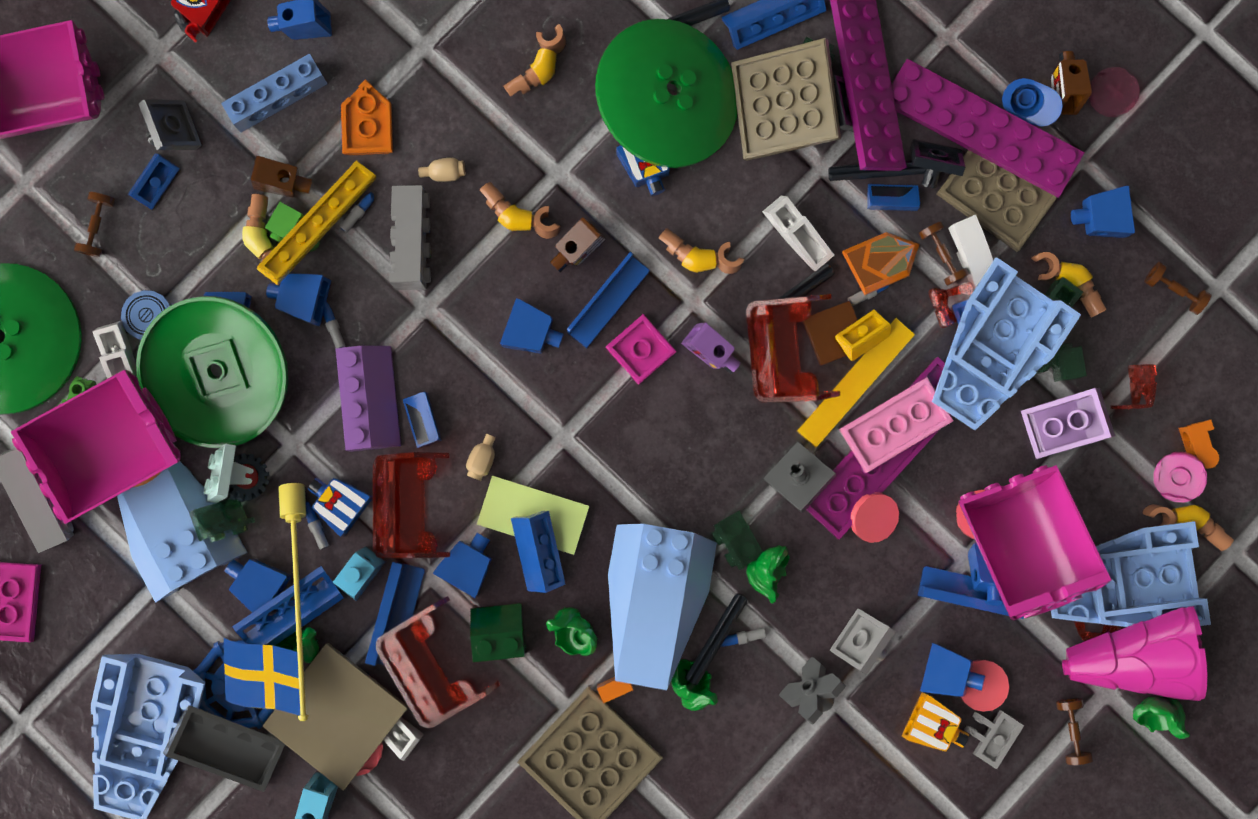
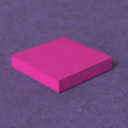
M644 314L605 347L638 385L677 352Z

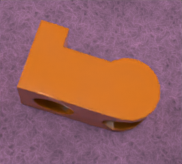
M1212 420L1201 421L1179 428L1186 452L1195 455L1203 462L1205 469L1213 468L1219 462V454L1212 447L1208 431L1214 429Z

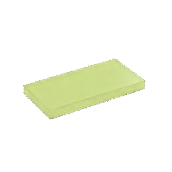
M492 476L477 525L515 536L511 518L516 516L527 517L541 511H549L557 549L574 555L589 506Z

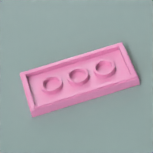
M927 377L839 429L865 473L954 421L948 412L932 402L935 389Z

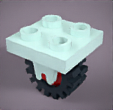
M224 444L214 454H211L209 458L208 469H212L211 477L206 480L204 486L207 502L218 503L228 497V495L231 496L230 499H237L238 502L250 501L260 496L269 484L267 477L270 475L265 470L267 465L262 464V459L259 457L254 458L253 454L246 455L244 453L234 456L236 446Z

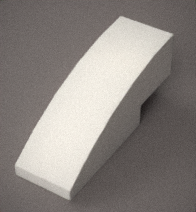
M780 196L762 211L787 243L814 271H817L834 256L806 216L800 214L788 196Z
M976 215L959 221L948 228L958 249L956 254L962 267L967 268L970 273L967 278L973 291L993 262L988 243Z
M122 321L98 327L92 331L102 355L99 359L107 379L123 370H128L137 377L136 363Z

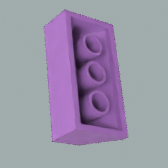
M391 346L335 348L345 450L354 452L401 446Z

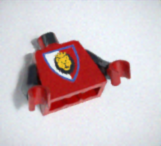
M172 0L171 5L175 9L174 17L181 31L196 43L198 41L196 36L199 33L206 37L209 36L231 0Z

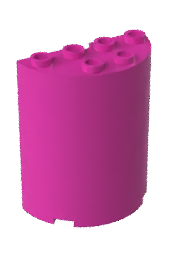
M72 20L0 35V139L79 123L99 117L101 100L105 98L103 89L98 84L97 79L100 76V70L97 62L92 61L86 45L87 38L82 28L78 29Z
M128 370L115 374L10 431L13 435L12 442L18 451H22L26 457L28 470L33 475L38 474L42 480V483L39 484L40 490L45 497L50 498L54 505V514L60 521L63 520L64 524L178 463L181 458L180 450L173 444V442L177 441L174 432L160 406L146 387L141 390L138 378Z
M1044 465L1035 469L1033 474L1024 477L1023 474H1019L1010 478V484L1001 486L999 483H994L984 489L985 491L981 493L969 492L960 497L959 505L1011 620H1017L1023 616L1024 618L1033 617L1083 598L1081 594L1097 591L1112 581L1057 465L1050 468Z

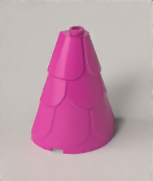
M1194 606L1182 607L1150 620L1138 622L1113 633L1107 632L1066 649V660H1062L1064 675H1069L1072 681L1116 690L1120 688L1142 694L1149 693L1176 699L1201 701V699L1205 698L1207 692V662L1205 648H1202V641L1199 637L1202 635V631Z

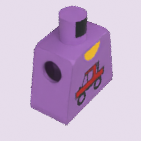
M707 323L696 324L681 343L713 369L723 367L732 374L741 363L731 355L735 348ZM715 347L718 350V354L716 356L714 355Z

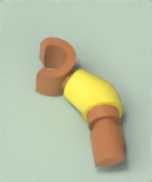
M252 194L251 205L248 207L247 214L250 220H247L246 226L243 227L242 239L244 245L258 259L263 261L274 249L267 237V230H265V223L263 222L266 219L268 197Z

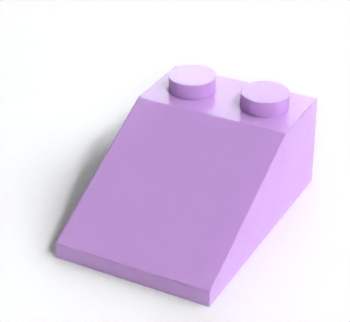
M1093 388L1021 411L1036 459L1115 437L1100 388Z

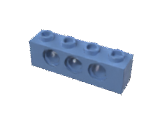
M308 54L221 104L233 125L240 132H243L327 85V82L311 55Z

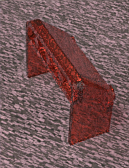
M831 294L753 301L748 305L746 317L753 390L755 397L759 401H819L840 396V391H819L816 376L811 372H801L796 322L806 321L810 317L811 301L832 299Z
M410 452L378 455L373 463V550L378 558L450 557V552H436V538L430 531H424V480L432 479L436 473L437 465L435 459L449 458V453Z
M448 596L386 632L376 641V651L417 722L425 728L435 727L486 697L500 686V683L496 681L483 690L476 692L474 686L467 680L461 679L450 684L424 640L432 636L436 629L435 620L430 612L449 602Z

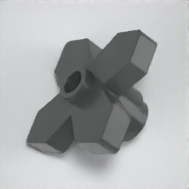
M813 657L802 667V682L788 683L779 694L791 707L800 705L798 713L812 725L823 712L832 708L834 698H837L846 687L833 673L825 676L826 668Z

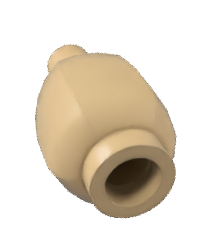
M453 157L434 160L430 163L429 167H419V177H430L437 182L456 181L460 176H465L464 161H458V159Z
M486 434L483 443L477 444L473 448L466 463L467 476L481 481L483 476L488 475L495 456L492 446L496 437Z

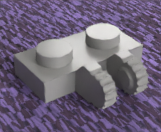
M1003 711L998 712L993 722L975 712L972 717L977 722L989 727L983 736L973 727L966 725L964 731L980 740L973 754L997 769L1024 725Z

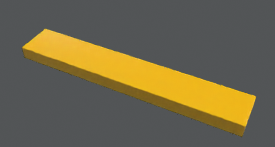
M356 160L257 266V270L276 285H279L376 180V175Z
M895 318L891 323L890 336L863 354L800 426L797 432L816 448L915 334Z

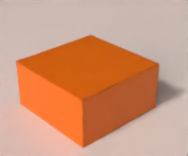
M615 677L597 684V690L604 704L633 691L632 684L617 682Z

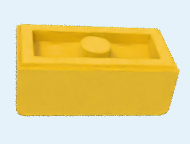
M872 310L835 335V338L848 358L854 361L889 337L891 324L876 310Z

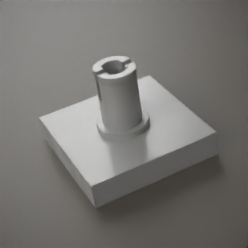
M858 608L830 651L867 675L876 661L881 662L885 659L887 655L885 647L895 631Z

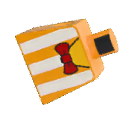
M922 692L903 731L902 737L908 741L946 752L951 742L963 748L968 741L969 733L958 729L961 722L959 716L931 696Z

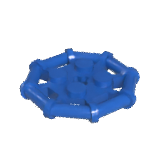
M243 640L234 641L245 644ZM215 642L213 644L214 647L199 666L193 669V672L204 682L205 678L212 680L211 690L213 696L209 699L206 698V687L204 686L199 709L248 728H262L275 709L263 708L259 712L257 708L243 707L226 701L224 642ZM220 656L223 664L215 674L207 672ZM217 701L228 710L226 718L209 704ZM249 710L252 715L250 718L233 719L236 711Z

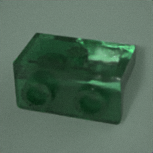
M237 499L225 500L189 512L199 542L207 539L211 543L226 538L225 534L232 532L233 536L248 531L247 526L255 522L254 517L247 519L243 506Z
M740 511L712 525L715 531L711 533L719 546L723 544L728 553L724 556L731 568L736 566L737 570H741L752 561L757 560L763 552Z

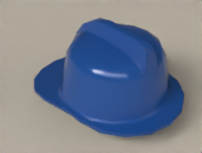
M1026 78L1011 82L1004 90L1002 96L1003 107L1007 112L1040 127L1048 126L1055 122L1061 115L1063 108L1062 99L1057 91Z

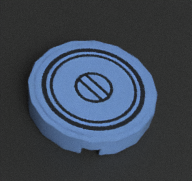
M143 290L134 293L125 301L122 307L121 321L123 327L129 335L141 340L152 320L163 310L171 306L170 302L155 291Z

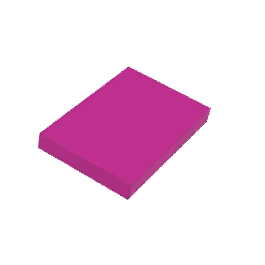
M0 562L1 641L34 642L41 565Z

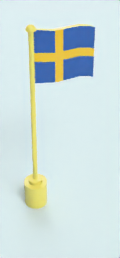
M287 483L279 486L280 518L285 519L287 523H291L297 652L273 645L242 644L224 638L226 701L232 704L251 708L277 709L299 715L298 719L300 721H306L309 715H306L296 529V523L301 522V518L306 517L305 485L301 483Z

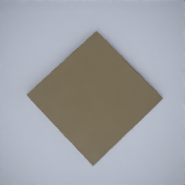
M826 38L731 62L744 160L748 161L841 139L829 43Z
M968 150L963 156L966 166L963 176L950 174L936 195L968 218L976 215L982 228L1018 252L1057 197Z
M327 643L304 672L306 715H309L308 719L300 721L298 719L299 715L275 709L263 724V727L344 791L409 706Z
M588 685L517 763L575 819H607L663 759V756L607 703L603 704L601 697Z

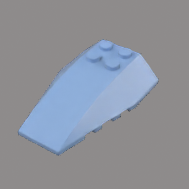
M997 257L993 260L967 300L932 399L934 404L973 430L981 426L1001 407L1000 405L1005 400L1012 397L1020 386L1027 380H1030L1037 373L1036 371L1055 356L1081 316L1080 313L1061 300L1053 301L1016 276L1018 271Z
M180 461L163 470L152 481L138 487H132L117 495L131 557L155 603L179 591V588L216 567L226 565L233 559L235 560L247 553L225 509L219 502H207L204 486L197 481L191 471Z
M1195 521L1141 528L1096 546L1112 581L1097 591L1081 594L1083 598L1051 610L1052 618L1128 627L1182 607L1194 606L1200 626L1211 625L1208 601L1205 598H1199L1191 549L1199 547Z
M617 525L608 571L615 681L661 690L668 689L709 593L716 542L696 533L654 525Z
M141 654L102 656L91 702V714H93V726L91 729L92 737H94L92 761L95 763V774L93 775L94 809L130 819L148 818L178 760L165 756L163 751L187 706L190 705L198 709L200 707L205 682L189 667Z

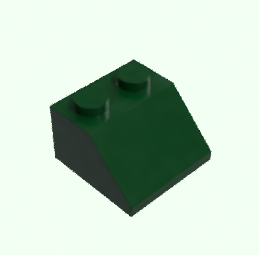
M522 603L470 609V638L473 662L526 656Z

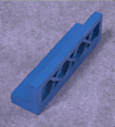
M322 566L299 581L301 627L344 598ZM320 577L324 578L323 581H321L317 585L312 586V583L318 580ZM294 585L232 626L245 644L275 646L296 631L295 600L290 601V598L294 596ZM278 609L273 615L267 616L272 610ZM256 624V626L247 633L243 631L250 625Z

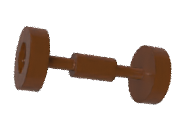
M89 192L87 200L97 204L95 214L91 215L87 245L76 243L74 251L88 256L100 257L102 250L92 246L94 235H98L102 219L100 217L102 205L113 207L115 199L101 193Z
M939 221L919 232L922 240L932 236L937 245L935 249L942 262L948 265L952 275L944 279L946 285L949 286L970 273L967 268L956 271L951 262L952 256L946 245L940 242L936 234L945 228L942 222Z
M1161 262L1155 264L1148 273L1145 283L1153 287L1159 280L1168 285V289L1179 296H1186L1193 302L1189 311L1195 315L1200 314L1208 305L1212 294L1203 290L1197 296L1192 295L1185 286L1175 280L1170 281L1163 276L1167 268L1166 265Z
M1069 698L1056 701L1057 710L1069 712L1070 722H1068L1070 739L1074 741L1075 753L1065 755L1066 763L1068 765H1083L1093 762L1091 752L1080 751L1079 741L1081 740L1079 723L1075 721L1074 710L1084 707L1083 699Z

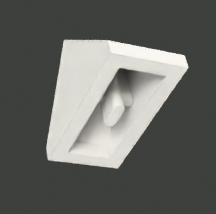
M401 717L384 738V741L404 761L424 734Z

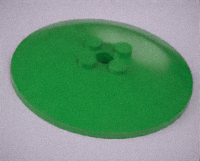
M669 19L641 21L619 33L610 42L600 59L595 83L600 114L608 130L618 143L637 158L662 167H686L699 163L713 155L730 136L737 118L733 72L721 50L699 30L682 22ZM667 84L676 86L677 95H672L668 92Z
M0 263V330L5 334L4 341L0 343V414H14L33 409L48 401L69 380L80 354L81 325L72 300L56 281L46 274L27 266Z
M198 296L177 302L163 310L152 320L139 344L136 373L140 388L142 390L146 387L166 416L174 435L186 442L207 448H220L224 444L237 446L246 443L266 430L275 420L283 406L288 387V368L282 346L273 330L258 314L236 301L217 296ZM212 364H217L221 367L222 375L220 377L213 375L211 372Z

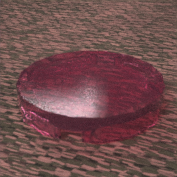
M1120 67L1106 68L1092 79L1090 83L1092 94L1089 100L1098 113L1106 117H1119L1129 112L1137 103L1140 88L1137 79L1126 72L1127 70Z

